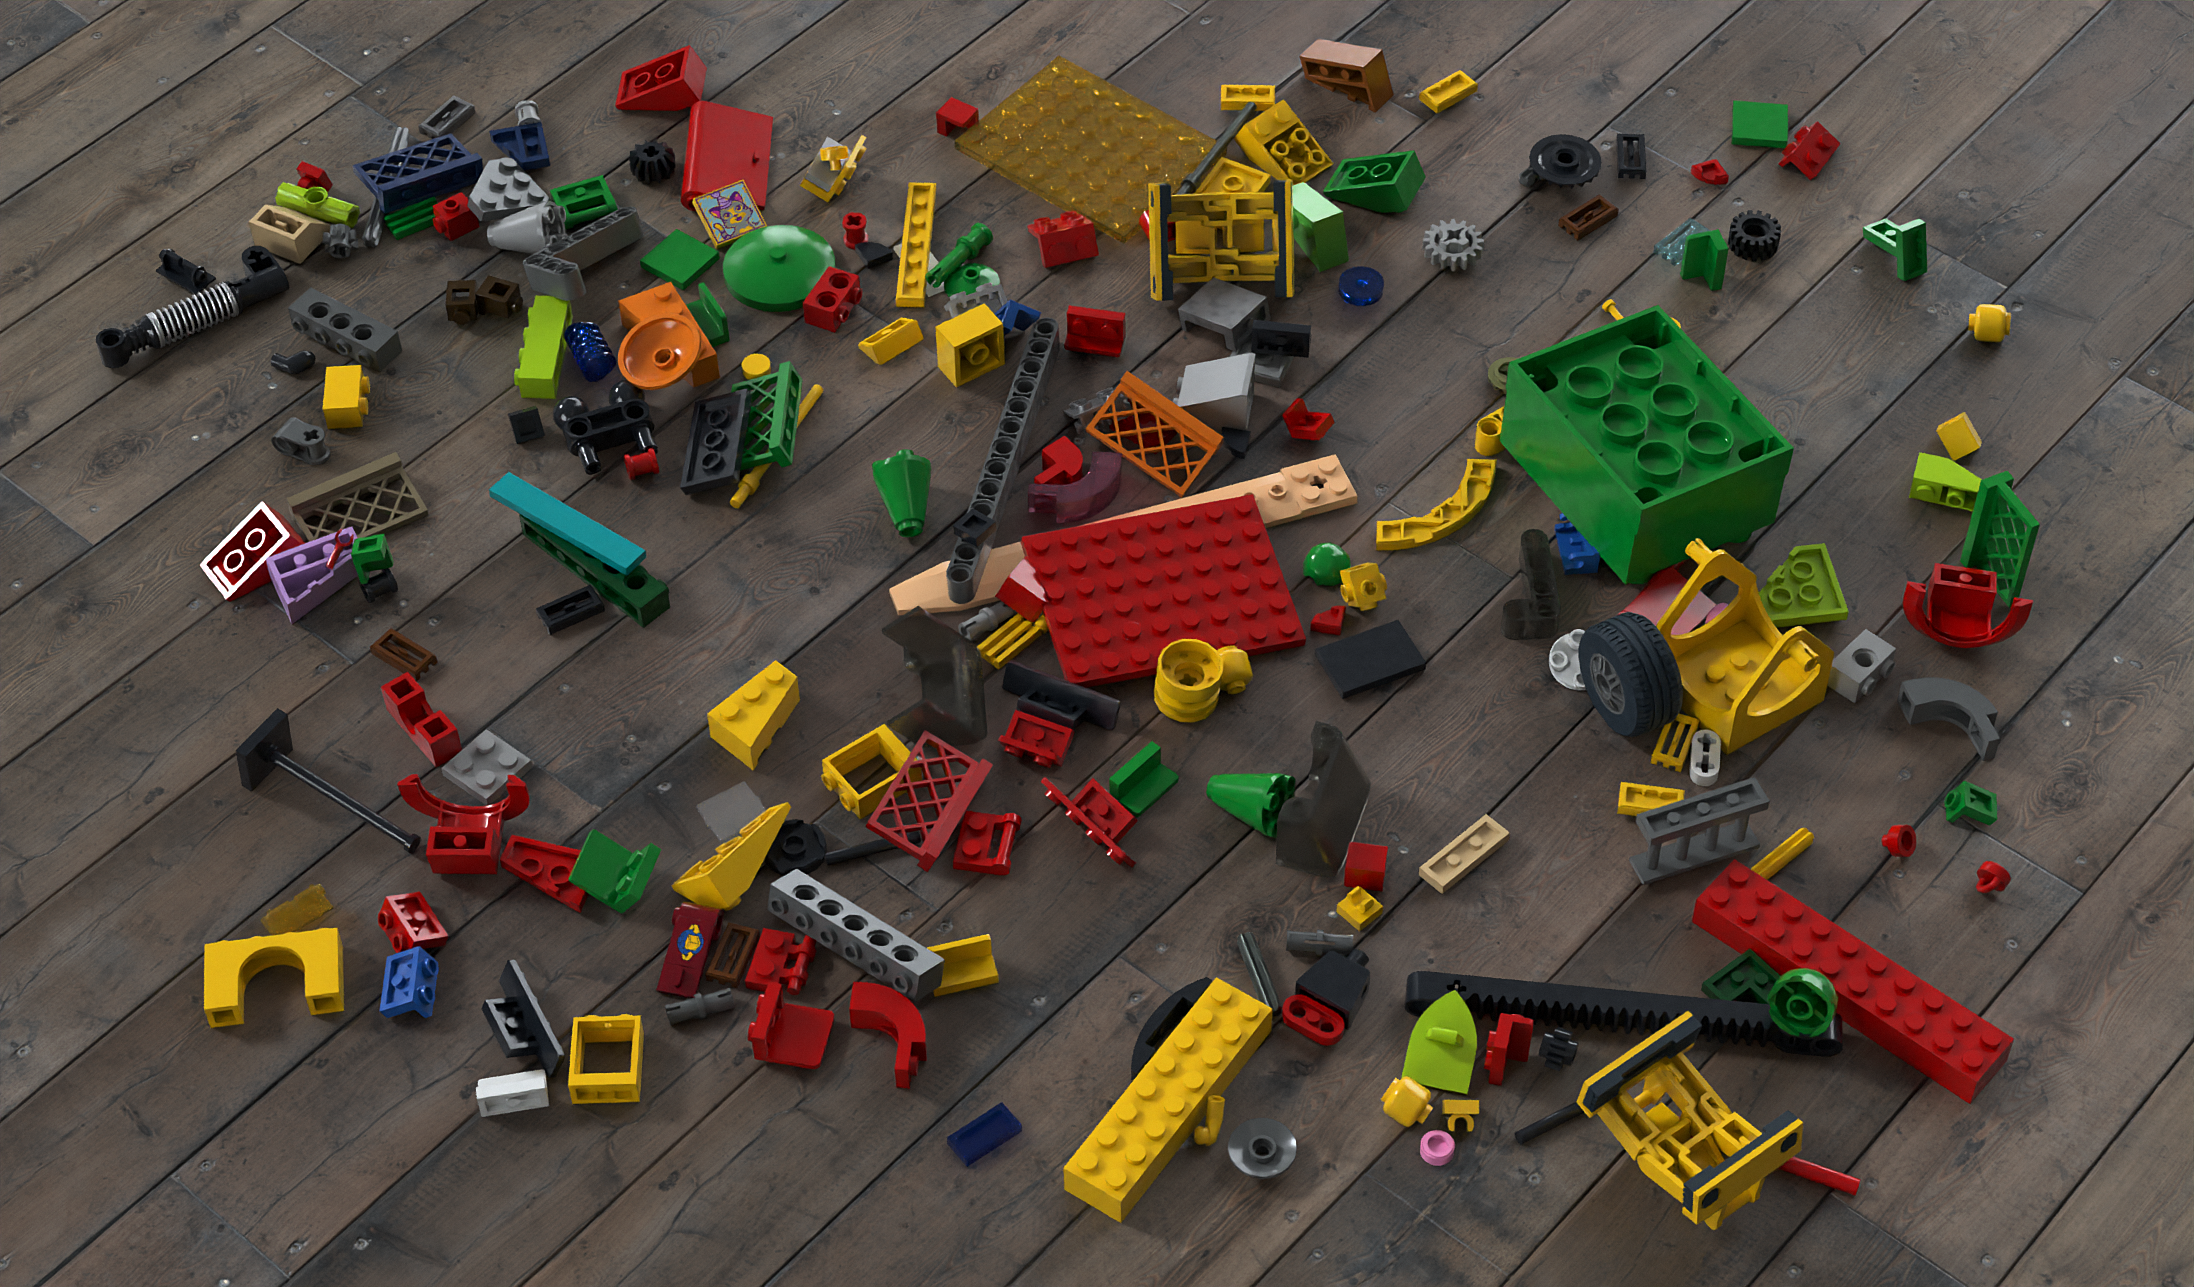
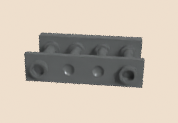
M1753 777L1637 814L1636 824L1648 842L1647 852L1631 856L1629 862L1642 884L1646 885L1760 848V842L1748 824L1751 814L1767 810L1770 801L1756 778ZM1735 820V824L1720 828L1721 824ZM1706 829V833L1691 837L1692 833ZM1677 838V842L1661 847L1662 843Z

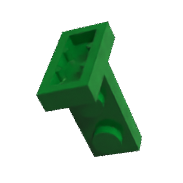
M1885 218L1863 227V237L1897 257V277L1899 279L1907 281L1927 273L1926 222L1916 219L1898 226Z

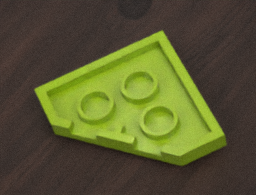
M1825 543L1795 546L1789 553L1788 559L1782 566L1779 565L1767 579L1766 585L1759 592L1762 604L1776 628L1847 620L1849 611Z

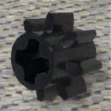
M1557 1027L1554 1034L1545 1033L1539 1050V1056L1546 1058L1544 1067L1560 1072L1563 1064L1572 1066L1579 1046L1578 1042L1571 1040L1573 1032Z

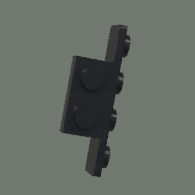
M1013 660L1006 664L1002 688L1021 696L1018 699L1016 710L1073 730L1084 720L1109 730H1113L1116 727L1121 705L1119 700Z
M515 959L508 960L499 979L506 997L487 999L484 1001L481 1009L506 1058L537 1055L547 1077L554 1078L564 1062V1049L552 1032L551 1024L546 1020L537 997L533 995L524 972L520 970Z

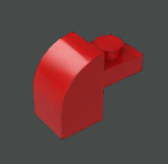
M1066 436L1061 437L1042 449V470L1044 472L1034 477L1035 498L1043 504L1051 498L1057 497L1064 490L1074 496L1083 484V456L1080 449Z

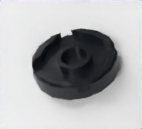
M800 819L786 820L783 822L764 860L772 871L781 876H785L795 869L807 875L817 870L825 860V853H827L825 835L813 823L810 825Z

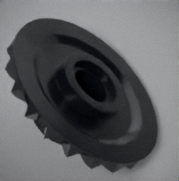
M1567 134L1551 135L1539 140L1532 147L1529 156L1533 174L1539 175L1540 181L1548 180L1550 186L1559 184L1560 188L1563 185H1568L1572 189L1575 184L1583 187L1585 182L1591 183L1593 178L1598 176L1602 163L1600 153L1590 142Z

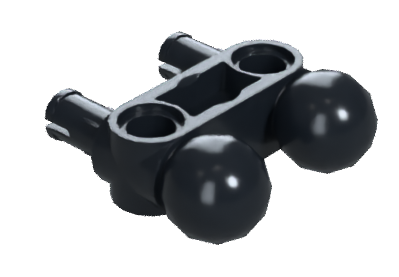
M621 380L611 388L608 397L610 406L589 411L587 404L581 398L575 396H566L558 400L554 406L553 420L560 430L563 431L567 449L571 454L580 457L585 472L588 475L596 474L602 469L596 452L636 441L641 454L646 453L650 448L654 449L655 455L658 453V447L652 436L655 425L650 416L649 405L645 402V392L627 380Z

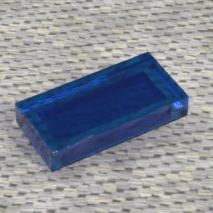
M1001 1102L948 1136L947 1144L968 1167L1022 1132V1124Z

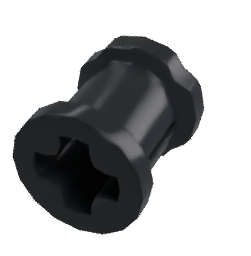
M389 568L382 569V572L370 577L366 584H361L360 580H358L359 586L369 603H373L375 598L390 591L393 593L398 591L397 582Z

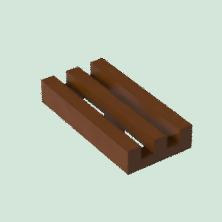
M1599 194L1561 217L1558 226L1562 229L1566 227V232L1569 235L1574 233V238L1578 241L1617 217L1619 209ZM1582 216H1584V217H1583L1582 219H1580L1579 221L1573 223V222L1576 221L1577 219H1579V218H1581Z
M392 628L370 646L371 653L402 673L408 672L416 682L421 678V672L427 673L429 671L428 666L430 664L434 666L438 662L435 654ZM388 640H392L393 642L397 643L398 645L402 646L403 648L407 649L408 651H410L411 653L415 654L423 660L419 661L418 659L408 654L406 650H404L401 647L393 645L392 643L388 642Z
M728 922L705 974L706 981L713 982L716 979L719 984L725 985L728 982L731 983V987L738 988L760 938L759 930ZM734 933H739L723 970L718 971ZM747 935H748V936H749V937H748V940H747V942H746V944H745V947H744V949H743V951H742V953H741V956H740V958H739V960H738V962H737V965H736V967H735V969H734V972H733V974H730L731 971H732V968H733V966H734V964H735V962H736V959H737V957H738V955H739V952H740V950H741V948H742V946H743V943H744V941H745V939H746V937H747Z

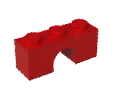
M408 672L381 686L387 711L436 768L452 759L462 750L457 728L441 710L436 713L432 711L424 690Z

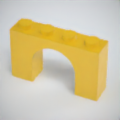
M319 928L313 931L287 932L281 935L254 936L249 939L222 940L217 943L205 944L204 1011L210 1028L244 1024V992L248 982L261 970L276 965H289L304 972L305 998L311 1015L344 1011L343 945L338 928Z

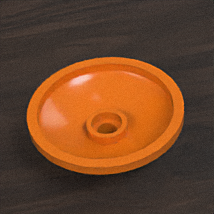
M663 313L646 318L634 326L621 343L618 352L620 371L628 382L640 389L658 390L669 387L687 376L696 365L702 349L700 333L692 321L679 314Z

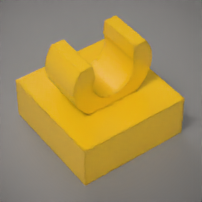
M1357 886L1347 894L1345 899L1337 904L1336 912L1360 932L1383 914V905L1363 888Z
M1442 1100V1114H1452L1447 1121L1448 1130L1454 1131L1455 1120L1463 1118L1467 1123V1132H1471L1474 1128V1120L1470 1115L1479 1114V1100Z

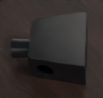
M1353 949L1347 958L1335 951H1329L1298 978L1295 984V995H1305L1335 1011L1343 1018L1344 1028L1349 1030L1369 990L1370 971L1365 968L1369 962L1368 956L1360 949Z

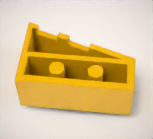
M775 660L707 713L710 737L754 771L758 764V758L764 749H768L771 745L775 732L779 727L782 728L800 701L797 676Z

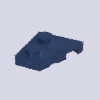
M541 122L489 131L491 142L509 158H513L524 171L550 166Z

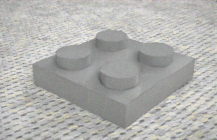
M486 729L441 769L444 777L483 804L491 805L507 791L508 775H515L520 779L533 767L531 759Z

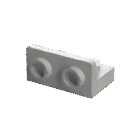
M987 283L975 288V293L966 295V292L963 291L950 296V301L947 302L944 308L946 312L950 311L951 317L954 318L985 303L995 314L1008 301L1001 284L992 286V283Z

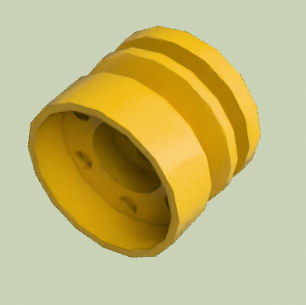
M1197 639L1174 641L1162 650L1157 664L1154 701L1163 714L1179 722H1197L1206 719L1214 712L1219 700L1220 684L1223 675V660L1218 651L1208 643Z

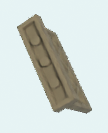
M396 452L286 498L290 516L294 523H297L307 542L335 533L334 531L324 529L328 519L343 522L341 525L343 529H346L348 524L363 527L361 533L357 535V538L388 533L429 515L428 509L403 469L401 459ZM401 479L404 484L401 492L386 489L388 483ZM367 492L377 494L373 504L360 501V496ZM383 495L397 499L393 509L379 506ZM403 501L415 503L418 508L409 513L399 511ZM341 503L350 505L346 516L332 512L333 507ZM356 507L370 510L366 521L352 517ZM376 512L390 516L388 522L381 525L373 523L372 520ZM313 515L323 517L319 527L307 525L304 519Z

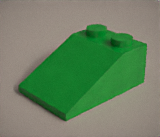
M1414 150L1348 158L1341 161L1323 193L1326 197L1381 213H1400L1408 209L1426 176Z

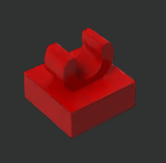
M301 161L296 169L301 177L297 183L299 187L305 189L322 187L328 192L333 186L326 172L321 168Z

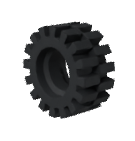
M1748 210L1747 215L1741 212L1731 222L1728 237L1729 248L1731 251L1735 250L1734 254L1737 257L1742 254V259L1747 260L1748 257H1752V261H1757V257H1760L1761 261L1766 260L1767 256L1771 258L1774 256V252L1776 253L1778 250L1781 225L1777 224L1778 220L1775 217L1770 219L1771 214L1769 213L1763 216L1762 211L1757 210V214H1753L1752 210ZM1748 234H1756L1761 237H1751Z

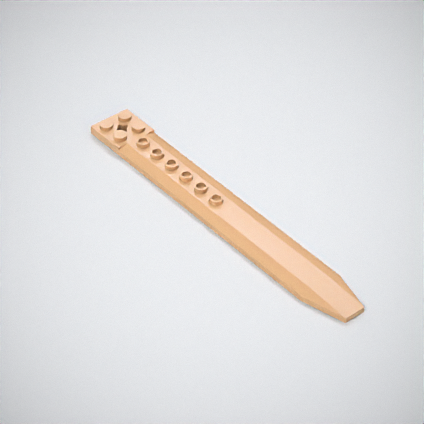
M1335 454L1282 468L1280 472L1088 524L1253 494L1265 528L1357 504V494ZM1323 484L1324 487L1322 489H1319L1318 486L1312 485ZM1021 542L991 549L976 595L968 603H954L948 596L946 571L950 561L942 562L890 588L889 593L898 615L962 611L999 601L995 595L1009 574L1025 557Z

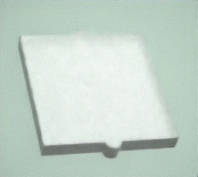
M745 781L696 805L697 811L705 820L706 828L713 831L721 844L739 836V831L766 811L761 804L760 797L754 795Z

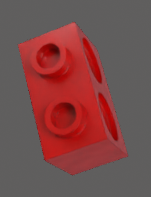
M829 266L803 302L805 323L835 333L839 326L847 321L853 306L859 304L862 298L863 291L860 288L859 275Z

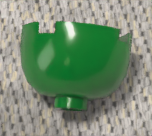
M1800 968L1790 970L1777 979L1768 994L1767 1002L1769 1001L1771 1007L1769 1010L1770 1016L1779 1028L1794 1036L1799 1037V1032L1803 1034H1811L1810 1037H1815L1825 1032L1836 1015L1838 997L1833 984L1825 975L1817 970Z

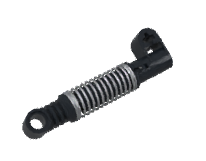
M262 246L249 247L244 250L241 256L246 277L234 282L225 281L222 284L219 283V286L215 285V290L210 287L209 292L207 290L203 291V295L198 292V297L192 294V299L186 297V302L180 299V304L174 302V307L172 305H168V309L162 307V312L157 309V317L153 312L142 316L136 325H130V329L124 327L122 331L117 328H108L99 332L96 336V344L102 364L108 368L122 367L128 363L133 353H139V349L141 351H145L146 347L148 349L152 347L159 349L160 347H165V344L170 345L171 341L176 342L177 338L182 340L183 336L188 337L189 333L194 335L195 331L200 332L201 329H206L207 326L217 325L218 321L223 322L224 318L229 320L230 316H238L243 312L244 308L289 290L287 277L268 249Z

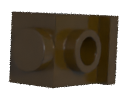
M490 275L487 276L475 293L478 311L481 315H485L487 312L509 319L513 312H520L523 305V298L521 297L518 283Z
M476 280L447 282L445 306L448 321L464 325L470 320H477L478 306L475 293L478 287ZM469 292V296L457 297L456 293Z

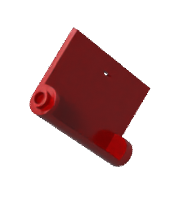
M708 101L694 103L690 110L681 204L688 210L696 211L692 203L693 198L744 180L758 209L764 211L773 117Z

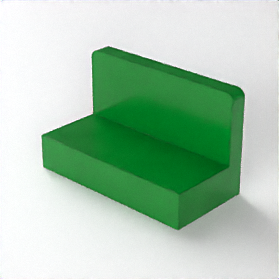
M1719 229L1692 234L1686 237L1680 272L1683 280L1703 276L1711 291L1722 289L1729 250Z
M705 283L698 284L700 299L686 304L687 308L712 347L730 341L725 313Z
M1151 741L1109 778V793L1131 814L1140 817L1178 783L1179 776L1161 763V747Z

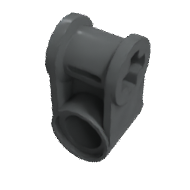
M289 418L271 438L273 446L281 454L302 460L310 465L323 464L330 458V449L324 443V430L318 426L302 422L297 418Z

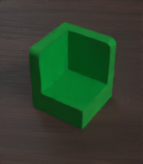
M384 534L354 539L351 557L361 584L368 583L370 571L393 567L394 561Z

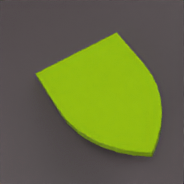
M1456 990L1436 1000L1417 1021L1410 1037L1401 1078L1409 1076L1422 1086L1467 1095L1476 1057L1477 1035L1472 1015Z

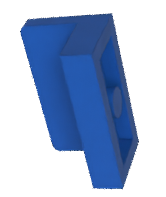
M1010 299L995 315L1003 323L1005 336L1013 327L1025 331L1040 318L1041 312Z

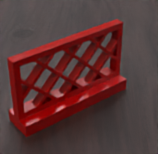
M925 730L865 827L920 860L917 866L928 872L993 764L983 758L978 763ZM926 742L936 748L939 757L925 759L922 750L924 743ZM958 762L968 768L965 774L953 776L949 763ZM942 764L945 777L932 779L928 766ZM921 767L925 780L911 782L907 770ZM948 784L952 796L938 799L934 786ZM927 787L931 800L918 802L914 789ZM907 790L911 804L897 806L893 793ZM934 807L938 818L937 821L924 823L920 809ZM913 810L917 824L903 826L899 812ZM892 814L896 827L886 828L876 822L880 815ZM920 830L923 840L922 846L919 848L910 843L906 832Z

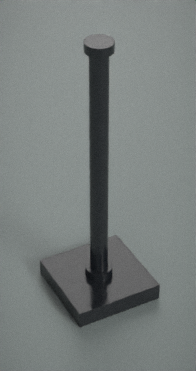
M277 708L236 749L241 784L252 792L279 766L404 845L405 851L413 853L418 848L421 842L420 836L415 833L410 835L287 757L293 750L288 714Z

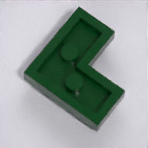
M1748 949L1704 981L1701 991L1710 999L1740 1001L1749 995L1757 1003L1769 1004V1001L1767 1002L1768 994L1780 975L1754 951Z

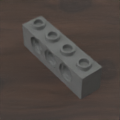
M311 287L288 307L291 325L297 332L304 333L316 339L320 344H326L336 349L344 356L348 355L366 367H371L381 372L402 352L397 330Z

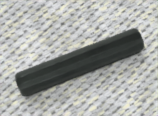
M1251 932L1240 934L1237 937V944L1258 999L1272 1008V1017L1279 1016L1282 1013V1005L1256 938Z

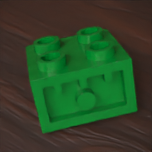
M593 829L586 838L568 880L622 914L640 900L661 849L650 843L641 851L637 849L632 853Z

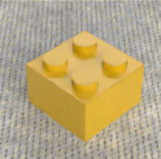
M985 303L935 326L938 368L956 388L1005 364L1003 323Z

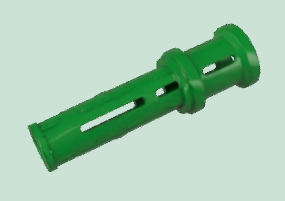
M975 223L966 236H961L957 240L956 247L933 269L926 273V281L931 285L936 280L932 287L938 288L967 259L976 258L979 250L993 241L990 229L982 223Z

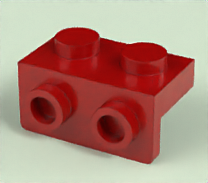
M1818 121L1809 128L1804 125L1794 135L1796 141H1792L1782 151L1784 157L1778 164L1784 167L1791 161L1811 180L1817 176L1841 143Z
M1015 710L1005 736L1000 735L998 741L1005 747L1004 752L1012 756L1022 758L1023 754L1034 757L1033 762L1041 766L1051 768V765L1054 764L1062 767L1075 732L1073 729Z
M1500 1013L1497 1031L1490 1030L1486 1048L1487 1054L1484 1069L1490 1070L1489 1084L1502 1086L1507 1059L1522 1062L1528 1061L1534 1020L1518 1014Z

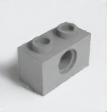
M1865 629L1833 659L1827 686L1853 703H1856L1863 695L1868 696L1882 677L1887 678L1892 673L1895 667L1893 660L1896 648Z

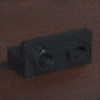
M1253 320L1251 352L1309 358L1312 337L1311 325Z

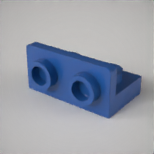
M420 946L387 956L379 1011L386 1018L411 1010H416L424 1018L432 1016L439 967L438 962Z

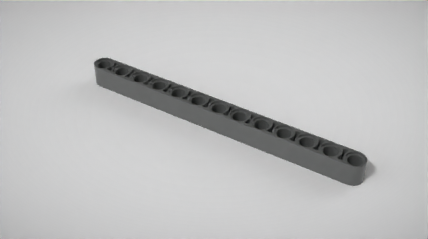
M1040 318L1032 326L967 511L968 513L971 509H975L995 520L997 530L978 547L958 537L946 571L948 596L954 603L965 604L973 600L980 584L1060 350L1059 325L1053 318Z

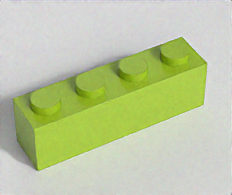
M535 295L534 305L528 309L529 327H525L523 333L525 346L519 350L520 369L516 368L514 373L515 386L520 388L521 398L556 399L573 318L570 300L566 301L553 296Z

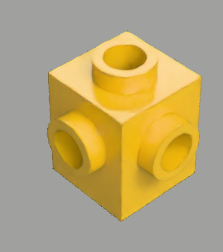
M1367 562L1340 571L1343 585L1340 587L1341 594L1349 606L1360 607V611L1377 607V601L1387 599L1385 595L1387 583L1384 575L1379 572L1377 563Z

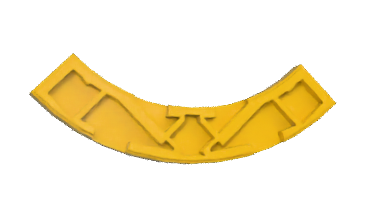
M1467 459L1466 471L1459 489L1452 498H1448L1442 504L1432 509L1431 513L1423 517L1414 516L1401 520L1377 521L1376 550H1400L1422 546L1442 539L1462 528L1481 510L1487 501L1495 481L1497 460Z

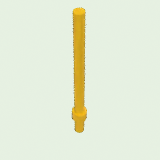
M815 384L801 402L797 428L824 390L820 385ZM772 463L756 466L750 474H746L738 484L739 489L730 500L732 507L740 508L748 495L754 494L760 485L759 480Z

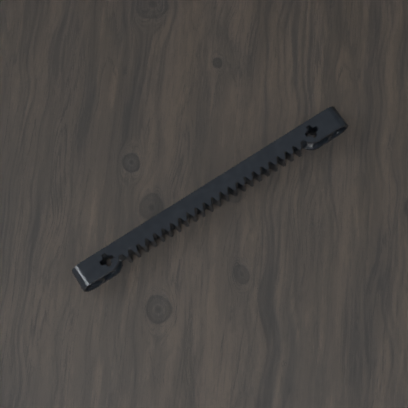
M1430 971L1413 972L1408 975L1406 983L1405 1010L1417 1017H1421L1425 1010L1436 1000L1456 990L1464 1000L1469 1011L1476 1012L1479 1020H1482L1486 1013L1490 1014L1492 1021H1496L1500 1013L1518 1014L1534 1020L1533 1025H1536L1540 1018L1543 1019L1545 1026H1549L1552 1020H1556L1558 1026L1562 1028L1565 1022L1569 1021L1572 1029H1576L1579 1022H1581L1586 1030H1590L1592 1024H1596L1598 1030L1602 1032L1606 1025H1610L1613 1033H1616L1619 1026H1622L1626 1034H1630L1632 1028H1637L1639 1035L1643 1036L1646 1029H1650L1653 1035L1689 1010L1702 1025L1697 1036L1699 1037L1700 1034H1704L1707 1042H1710L1713 1036H1717L1720 1043H1724L1727 1037H1731L1734 1045L1738 1044L1740 1038H1744L1747 1046H1751L1754 1039L1758 1040L1760 1047H1765L1767 1041H1773L1775 1046L1783 1052L1821 1057L1835 1056L1843 1050L1842 1016L1837 1012L1825 1032L1815 1037H1810L1811 1034L1799 1032L1800 1035L1798 1037L1778 1027L1770 1016L1769 1010L1771 1007L1769 1004ZM1793 1037V1042L1789 1043L1790 1038Z

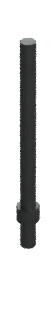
M1248 102L1194 172L1185 177L1181 183L1182 187L1175 195L1195 193L1201 185V179L1257 109L1254 102Z

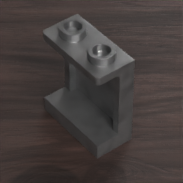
M1214 277L1178 309L1182 330L1189 332L1197 324L1224 334L1226 347L1235 352L1252 337L1253 320H1271L1267 297Z

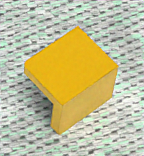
M1966 412L1938 425L1936 430L1952 460H1957L1981 447L1982 441Z

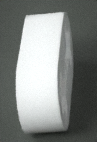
M1711 730L1696 732L1691 744L1689 775L1691 780L1700 786L1714 784L1717 781L1720 768L1721 740L1718 734ZM1703 743L1708 744L1709 752L1703 751ZM1702 764H1707L1708 773L1702 772Z

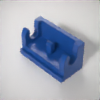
M1563 513L1559 515L1561 521L1568 520ZM1571 522L1556 524L1554 531L1564 574L1598 573L1600 555L1595 547L1588 543Z

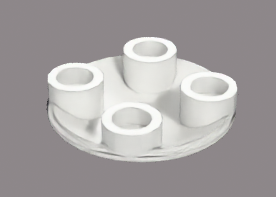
M1581 629L1573 630L1571 633L1560 637L1553 644L1549 653V667L1552 675L1560 684L1573 690H1586L1578 658L1580 639L1585 632Z

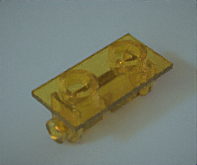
M320 883L315 886L310 884L309 888L294 896V900L291 902L287 900L273 910H267V915L262 917L263 919L260 921L272 936L281 935L287 932H296L334 908L324 896L326 892Z

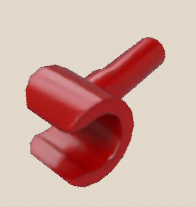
M343 528L338 530L335 535L336 545L326 564V567L331 570L344 548L351 545L354 539V534H352L349 542H341L339 534Z

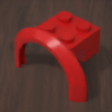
M1939 563L1934 564L1928 587L1927 617L1922 607L1926 594V584L1907 581L1903 597L1905 616L1918 632L1936 642L1959 648L1989 646L2009 639L2025 625L2033 604V600L2014 597L2007 618L1999 626L1991 630V610L1997 593V572Z
M411 774L399 781L397 786L407 804L427 816L438 819L437 826H430L426 857L433 874H497L504 821L519 816L529 805L530 795L526 783L515 775H508L509 783L506 784L509 796L506 799L492 805L464 806L446 802L433 796L423 787L418 774Z

